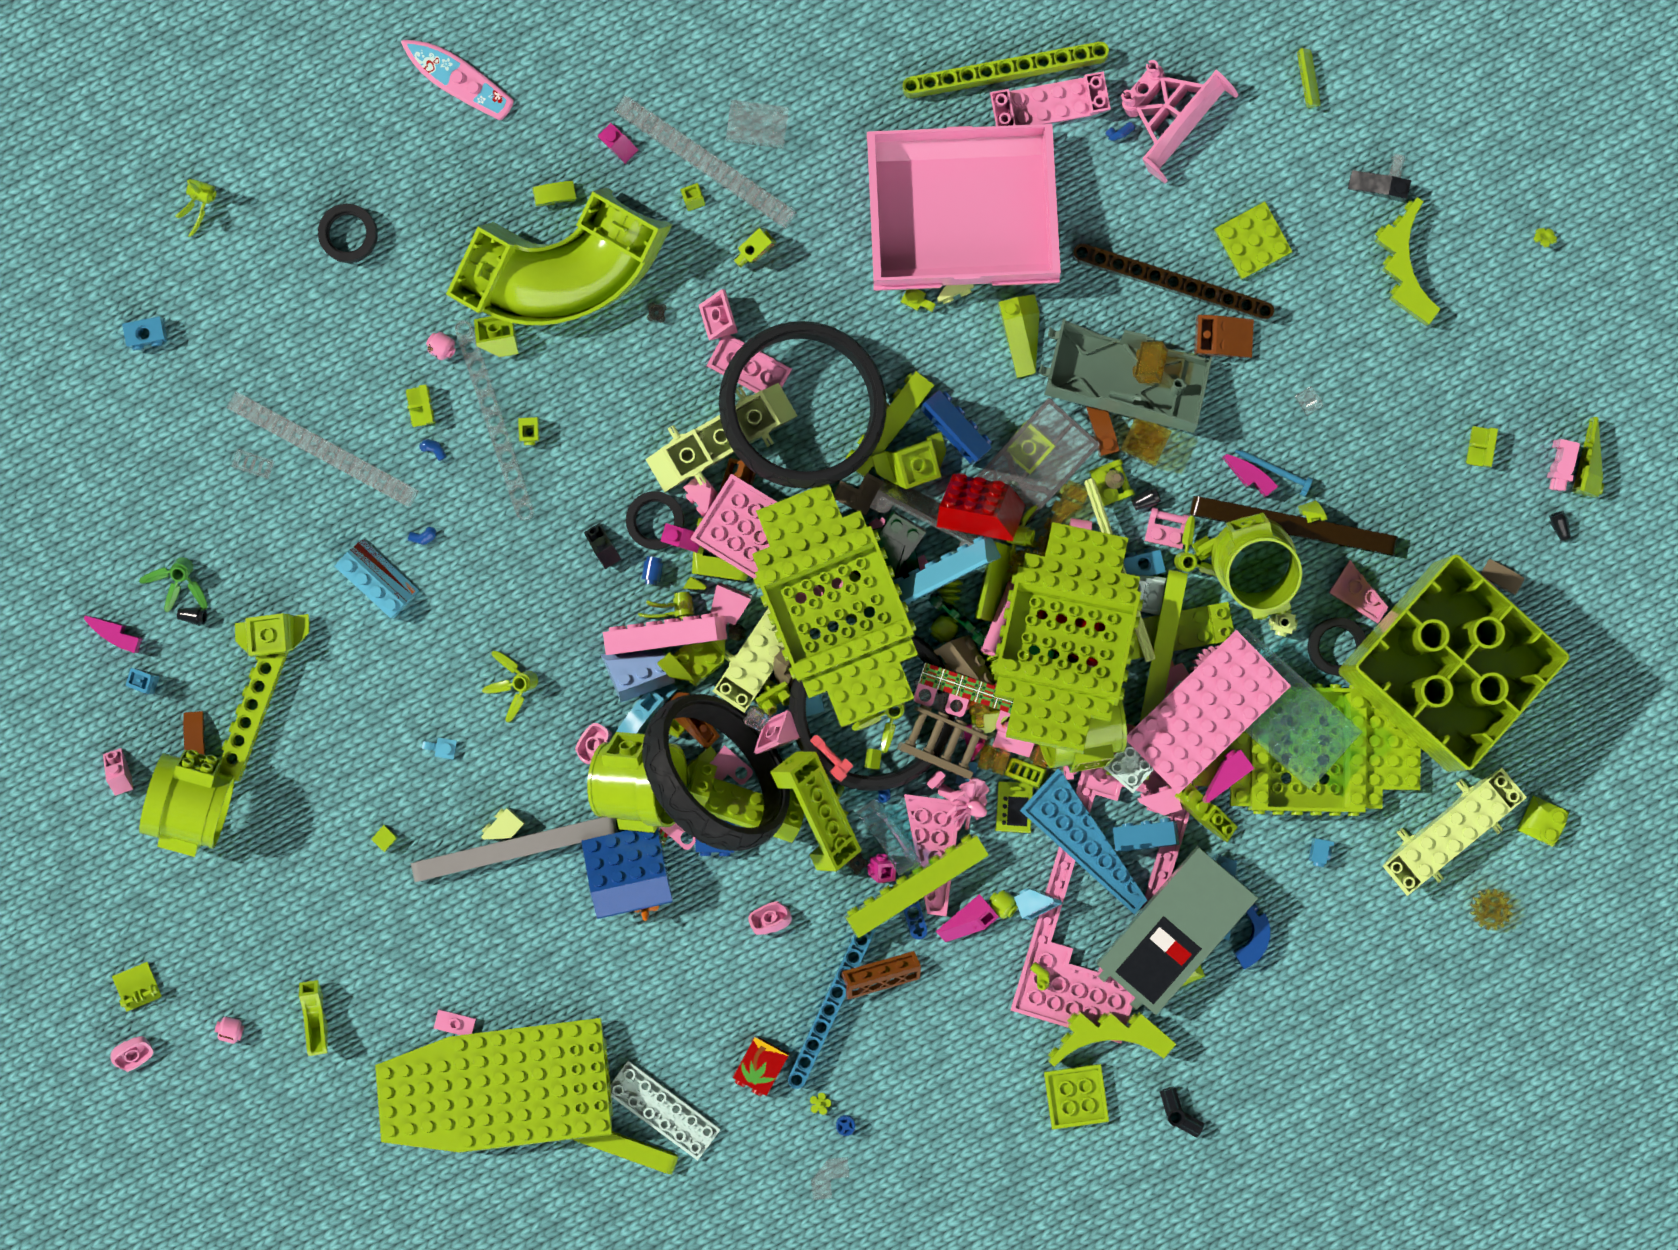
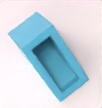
M1030 888L1020 891V894L1014 897L1021 917L1032 920L1062 904L1061 900Z

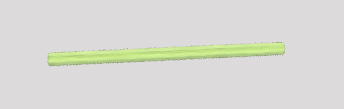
M1094 478L1087 479L1084 483L1100 530L1103 533L1113 535ZM1123 564L1121 573L1127 574ZM1137 611L1136 617H1140L1138 629H1134L1145 661L1149 662L1155 659V654L1141 613Z

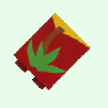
M755 1035L733 1075V1078L736 1079L735 1083L742 1087L749 1086L752 1088V1092L760 1097L762 1095L767 1096L789 1053Z

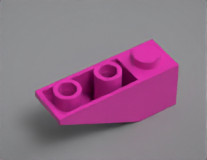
M979 894L943 924L936 933L945 942L986 929L999 916Z

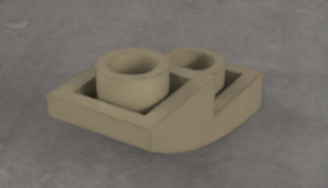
M1491 559L1487 561L1481 572V575L1487 580L1515 596L1525 580L1524 577Z

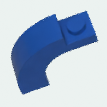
M1255 903L1246 912L1252 924L1251 936L1244 945L1233 951L1243 969L1250 967L1263 956L1270 940V924L1267 915L1264 912L1257 915L1256 912L1259 910Z

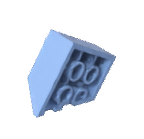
M662 650L637 651L614 655L601 654L621 703L675 683L674 678L669 677L657 665L666 656Z

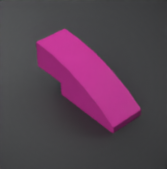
M1228 454L1222 457L1245 487L1253 483L1263 497H1266L1278 487L1269 476L1251 463Z
M84 616V620L88 625L111 644L132 653L139 652L142 638L125 634L126 626L92 616Z

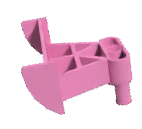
M1150 60L1148 61L1149 64H1146L1147 71L1131 90L1123 91L1125 95L1123 93L1121 95L1122 105L1126 114L1129 117L1140 116L1154 142V145L1142 158L1149 173L1165 184L1168 180L1160 171V168L1222 93L1226 91L1235 98L1239 96L1232 84L1218 70H1215L1204 84L1168 78L1157 61ZM1168 88L1176 89L1169 98ZM1143 89H1149L1145 94L1140 93ZM1162 89L1165 104L1148 105ZM1187 92L1196 93L1181 112L1174 108ZM1169 114L1176 119L1157 140L1154 135L1155 130ZM1155 115L1148 123L1145 116Z

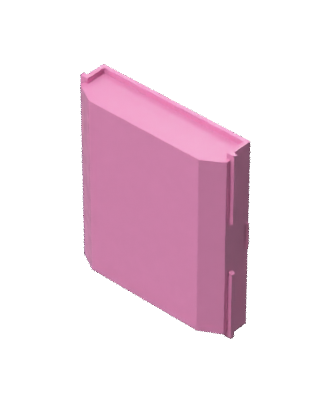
M1052 124L989 127L958 126L941 129L867 132L874 291L941 288L943 285L992 284V286L1060 283L1061 270Z

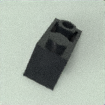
M601 523L584 532L594 553L605 569L621 560L619 553Z

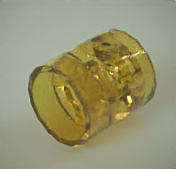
M984 744L977 767L984 770L992 769L993 773L1003 776L1010 752L1002 749L996 751L995 747Z

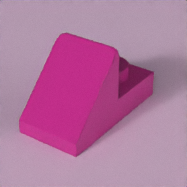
M612 123L597 136L625 164L638 152L634 144Z
M668 523L665 524L660 542L698 553L700 546L690 540L694 531Z

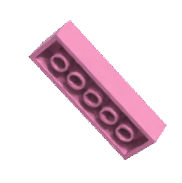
M718 613L701 615L702 619L699 616L683 617V621H681V618L664 620V624L662 621L645 622L646 626H644V623L627 625V629L626 626L609 627L608 632H603L606 655L724 640L727 639L724 616H718Z

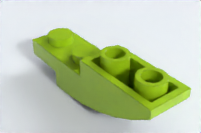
M1191 783L1179 794L1176 793L1175 797L1191 816L1223 841H1229L1237 826L1216 805L1210 802L1204 803L1202 800L1204 796Z

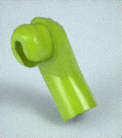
M1034 962L1030 970L1037 975V988L1041 991L1046 990L1050 984L1049 972L1037 962Z

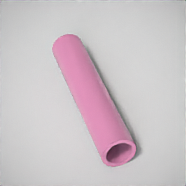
M1011 581L1007 583L981 649L987 655L995 656L997 644L1002 640V637L999 636L1001 626L1006 625L1007 619H1003L1005 608H1009L1011 603L1007 601L1009 590H1013L1015 585L1011 584Z

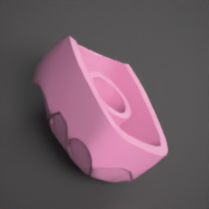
M598 723L591 724L582 734L575 748L580 760L590 765L594 752L603 742H610L612 732Z
M778 901L756 909L748 917L749 924L756 935L777 932L789 926L792 921L789 909Z
M138 1036L124 1041L111 1051L110 1059L116 1067L129 1072L151 1058L153 1049L144 1036Z

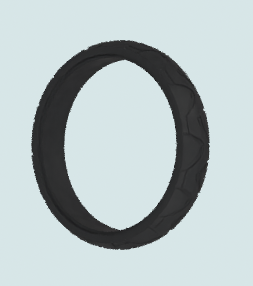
M809 321L787 322L759 332L743 344L735 353L725 370L721 382L719 413L722 428L731 448L738 458L754 473L766 480L786 487L814 488L836 483L851 475L874 452L882 436L886 421V391L875 362L868 352L852 337L834 327ZM790 339H809L827 344L845 355L861 374L869 395V423L866 434L857 450L841 463L818 471L806 472L786 469L764 458L746 439L736 414L735 394L737 383L743 368L751 358L772 344Z
M914 634L915 636L912 637V641L918 657L923 663L946 669L939 655L935 654L933 648L922 638ZM796 678L793 680L789 698V711L792 714L800 737L796 739V742L801 751L817 753L830 780L857 790H888L914 780L933 765L916 757L907 765L890 773L859 775L848 772L845 779L840 782L830 772L835 764L810 741L812 735L806 718L807 693L802 681L798 682ZM937 690L938 712L948 715V720L954 722L955 715L949 714L945 710L950 693ZM953 700L950 704L951 710L956 712V700ZM944 723L933 749L934 756L939 757L951 736L953 726Z
M706 694L677 697L664 704L652 717L647 726L642 746L643 765L646 776L658 802L671 819L686 833L695 837L698 841L706 843L708 846L721 850L742 851L752 849L772 838L785 820L790 802V789L778 788L771 774V771L783 761L777 749L759 754L754 753L762 728L747 713L742 712L726 700ZM686 717L704 721L724 733L742 751L755 771L763 794L764 810L758 827H738L719 819L704 808L689 792L674 766L669 749V730L673 719Z

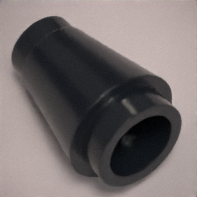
M1154 487L1152 489L1148 488L1131 500L1137 511L1158 505L1161 502V498Z
M1564 511L1551 514L1549 516V523L1560 541L1569 539L1571 535L1568 516Z
M202 607L179 608L177 619L197 626L204 625L207 621V610Z

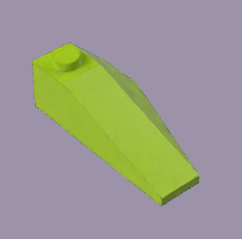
M1035 294L998 302V308L1016 377L1020 378L1035 374L1040 316Z
M1594 416L1589 421L1572 492L1595 498L1602 494L1604 483H1602L1603 470L1598 417Z

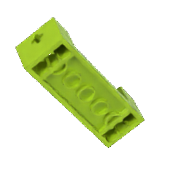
M1223 602L1182 610L1173 651L1224 642L1234 632L1229 603ZM1160 615L1142 618L1153 650ZM1137 635L1134 646H1130L1129 652L1133 653L1131 660L1144 657Z
M796 751L771 771L778 788L794 790L818 841L819 846L809 854L816 870L837 872L862 851L816 752Z
M699 760L691 775L688 790L694 798L719 819L746 828L758 827L764 810L763 794L714 778L717 766ZM790 791V802L785 820L773 836L793 843L800 831L804 817V811L793 791Z

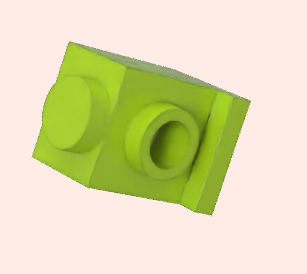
M518 418L519 441L524 442V446L535 445L536 441H540L539 418ZM528 429L533 430V434L531 436H528L526 434V431Z

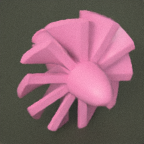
M971 777L969 782L959 786L961 790L955 791L945 784H942L938 789V794L950 800L951 805L954 806L946 816L948 817L954 813L948 825L952 826L957 822L956 830L958 831L965 820V830L969 829L971 815L976 820L987 815L985 807L987 799L985 794L989 792V788L985 781L979 778Z

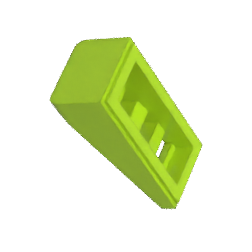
M1011 757L1004 775L1039 789L1045 783L1048 772L1043 768ZM1016 764H1018L1019 766L1017 768V771L1015 774H1013L1012 772L1014 770V767ZM1023 767H1025L1026 769H1025V771H1024L1023 776L1021 777V776H1020L1021 771H1022ZM1032 770L1033 773H1032L1031 778H1030V780H1029V779H1027V778H1028V775H1029L1030 771ZM1038 773H1039V774H1040V775H1039V778H1038L1037 782H1035V779H1036V777H1037V775H1038Z

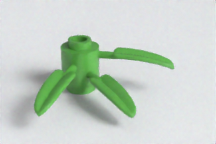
M178 558L170 570H167L165 567L142 576L139 580V583L144 584L167 578L170 574L175 583H171L164 606L165 612H169L174 606L181 589L178 583L185 580L188 581V588L198 604L203 609H207V601L199 584L196 581L192 582L189 578L193 571V564L188 558Z

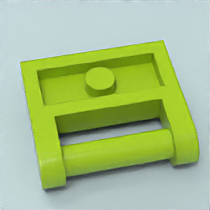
M1122 459L1089 471L1091 478L1095 480L1103 506L1135 494L1123 470ZM1111 468H1115V470L1120 471L1124 475V483L1122 485L1124 492L1121 494L1118 493L1117 489L1108 487L1105 482V477Z

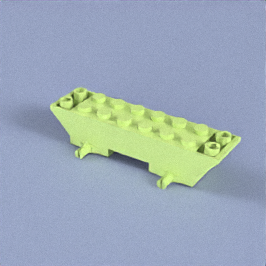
M779 383L749 396L745 394L741 386L739 387L740 392L736 389V394L740 400L735 405L741 430L749 443L762 437L766 446L769 447L774 442L768 433L796 418L797 414ZM720 415L686 434H679L675 425L669 427L668 431L673 439L669 444L648 457L646 461L663 491L667 492L693 476L696 477L700 486L703 485L702 481L705 484L707 481L702 471L735 452L725 436Z
M769 608L736 655H732L725 650L726 655L724 659L730 662L729 667L712 691L744 713L760 689L763 688V685L768 684L770 688L772 687L771 685H777L770 680V676L773 671L774 658L784 646L782 642L778 643L774 632L778 630L775 624L771 625L767 615L770 614Z
M1503 768L1481 779L1471 787H1468L1463 779H1460L1459 782H1456V785L1463 793L1447 810L1414 835L1409 836L1403 827L1396 832L1403 842L1383 864V868L1407 896L1431 876L1435 878L1437 883L1441 882L1444 877L1438 870L1489 828L1492 827L1497 834L1504 830L1498 821L1527 797Z

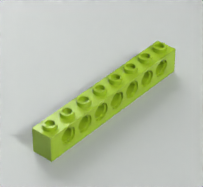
M289 652L279 653L274 656H256L255 658L257 664L250 671L249 678L251 680L249 686L246 685L243 690V702L237 706L235 712L237 714L236 721H232L229 727L230 737L224 741L222 746L224 751L222 758H218L222 760L220 772L224 775L235 776V781H241ZM265 663L271 665V671L268 674L264 673L262 669ZM258 681H262L265 685L264 690L261 692L256 689ZM251 699H255L258 702L255 710L249 707ZM245 717L251 720V725L248 728L242 724ZM238 735L244 737V744L242 746L236 743ZM231 753H235L238 757L235 764L229 761Z

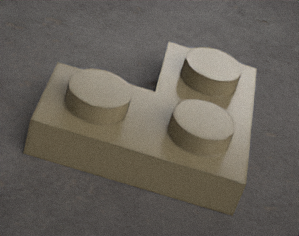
M869 473L865 475L859 489L840 481L834 493V498L857 512L861 511L866 516L884 481Z

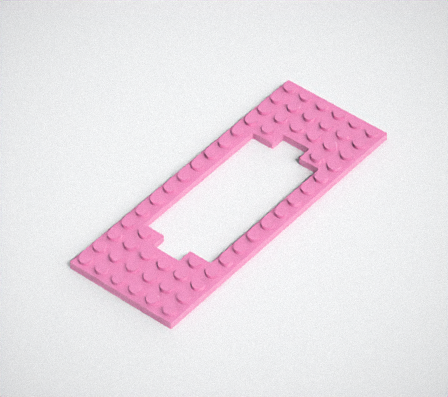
M1126 723L1127 734L1136 726ZM1102 767L1081 771L1075 793L1090 814L1095 795L1118 801L1121 787L1125 786L1115 777L1106 775V770H1103ZM1153 770L1149 774V779L1144 780L1136 791L1143 793L1151 790L1152 793L1159 791L1160 787L1169 784ZM1147 807V809H1146V810H1149V811L1158 813V812H1156V811H1154V810H1152V809H1150V808H1148V807ZM1183 807L1180 811L1165 815L1171 818V821L1177 822L1180 845L1159 847L1145 893L1147 901L1141 909L1172 875L1190 815ZM1059 847L1045 894L1061 900L1063 904L1075 860ZM1062 904L1039 915L1010 1010L1067 1028L1069 1023L1067 1020L1074 1012L1077 1014L1080 1011L1097 1026L1099 1024L1097 1020L1100 1016L1110 1011L1127 1026L1132 1010L1130 1003L1135 997L1111 976L1105 982L1099 979L1097 976L1103 971L1100 967L1097 972L1070 964L1069 961L1073 948L1051 942ZM1034 962H1037L1049 972L1050 984L1046 990L1041 991L1037 988V975L1030 970ZM1111 1040L1117 1043H1122V1041L1119 1040Z

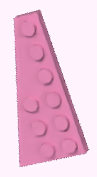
M904 794L918 866H925L929 863L928 860L937 854L941 856L945 853L944 850L953 844L956 846L957 822L952 826L948 825L954 813L948 817L946 816L954 806L951 805L950 800ZM951 880L924 896L927 914L947 916Z

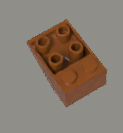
M1197 315L1194 355L1252 358L1254 319Z

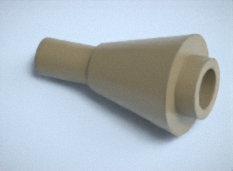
M1111 470L1107 473L1105 482L1108 487L1118 489L1124 483V475L1118 470Z

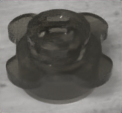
M654 303L648 305L649 314L647 315V320L663 323L666 320L664 316L667 310L666 305Z
M729 623L728 636L731 639L741 641L742 638H746V629L742 625Z
M858 853L846 863L848 867L852 868L855 875H859L861 870L869 864L868 860H865L861 853Z

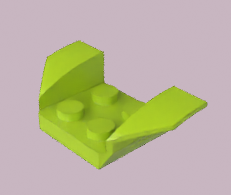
M939 432L925 437L926 441L895 452L884 451L871 456L877 475L904 489L940 478V468L947 451L942 433Z
M281 613L249 617L245 619V622L235 623V642L250 657L287 653L290 650L292 651L309 634V614L293 616Z
M725 639L684 645L674 655L669 652L657 665L669 677L690 681L697 687L724 663Z

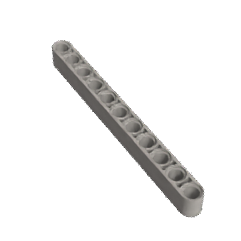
M601 817L410 864L414 881L418 882L581 843L582 840L618 833L615 818Z

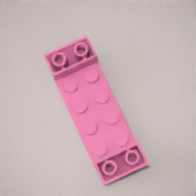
M1104 71L1084 75V78L1030 88L990 92L996 126L1052 124L1093 116L1111 109Z

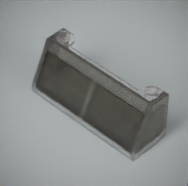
M887 479L883 481L869 508L878 514V512H888L894 505L960 540L959 547L965 544L969 547L974 544V539L981 536L936 527L940 502L913 488L904 489Z

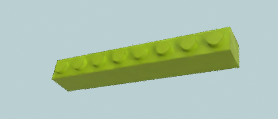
M966 835L961 839L960 844L956 846L953 844L944 850L945 853L941 856L937 854L931 857L927 865H919L912 870L913 873L908 877L904 875L896 880L897 884L892 887L889 885L884 887L876 897H868L859 908L855 906L847 911L848 915L844 916L856 937L860 938L989 856L978 836Z

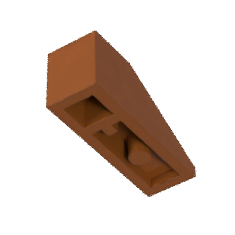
M1086 406L1094 439L1101 444L1097 448L1099 457L1119 452V446L1108 411Z
M676 692L666 703L670 702L671 700L677 697L690 694ZM686 717L675 719L705 749H708L720 737L714 727L704 721Z

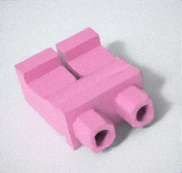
M1564 439L1553 441L1552 448L1557 449L1555 461L1550 466L1551 472L1547 474V478L1551 479L1549 489L1566 491L1567 482L1573 481L1574 476L1571 474L1574 471L1580 443Z

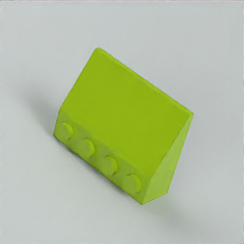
M998 542L994 543L1001 558L986 565L975 613V619L988 622L993 621L1005 591L1006 583L1011 581L1013 573L1009 571L1012 547Z

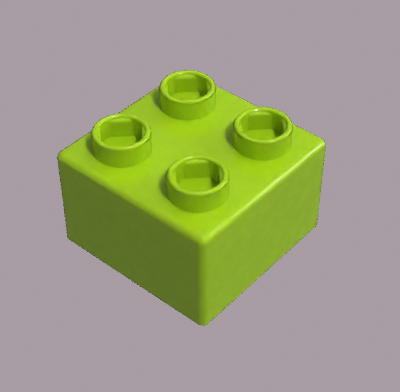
M1455 554L1431 564L1339 668V674L1444 770L1454 772L1472 770L1568 662L1570 656L1460 555Z

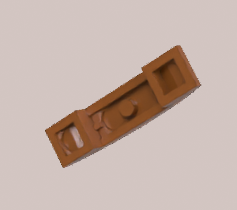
M203 711L184 712L183 714L184 750H195L199 754L206 755Z

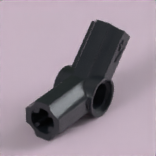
M1175 1086L1160 1090L1168 1122L1172 1126L1178 1127L1198 1138L1205 1123L1182 1111ZM1179 1112L1180 1119L1172 1121L1170 1118L1172 1113Z

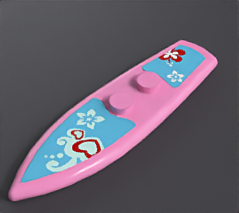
M416 40L401 41L406 54L416 68L445 92L497 120H502L510 112L514 100L460 57L427 42Z

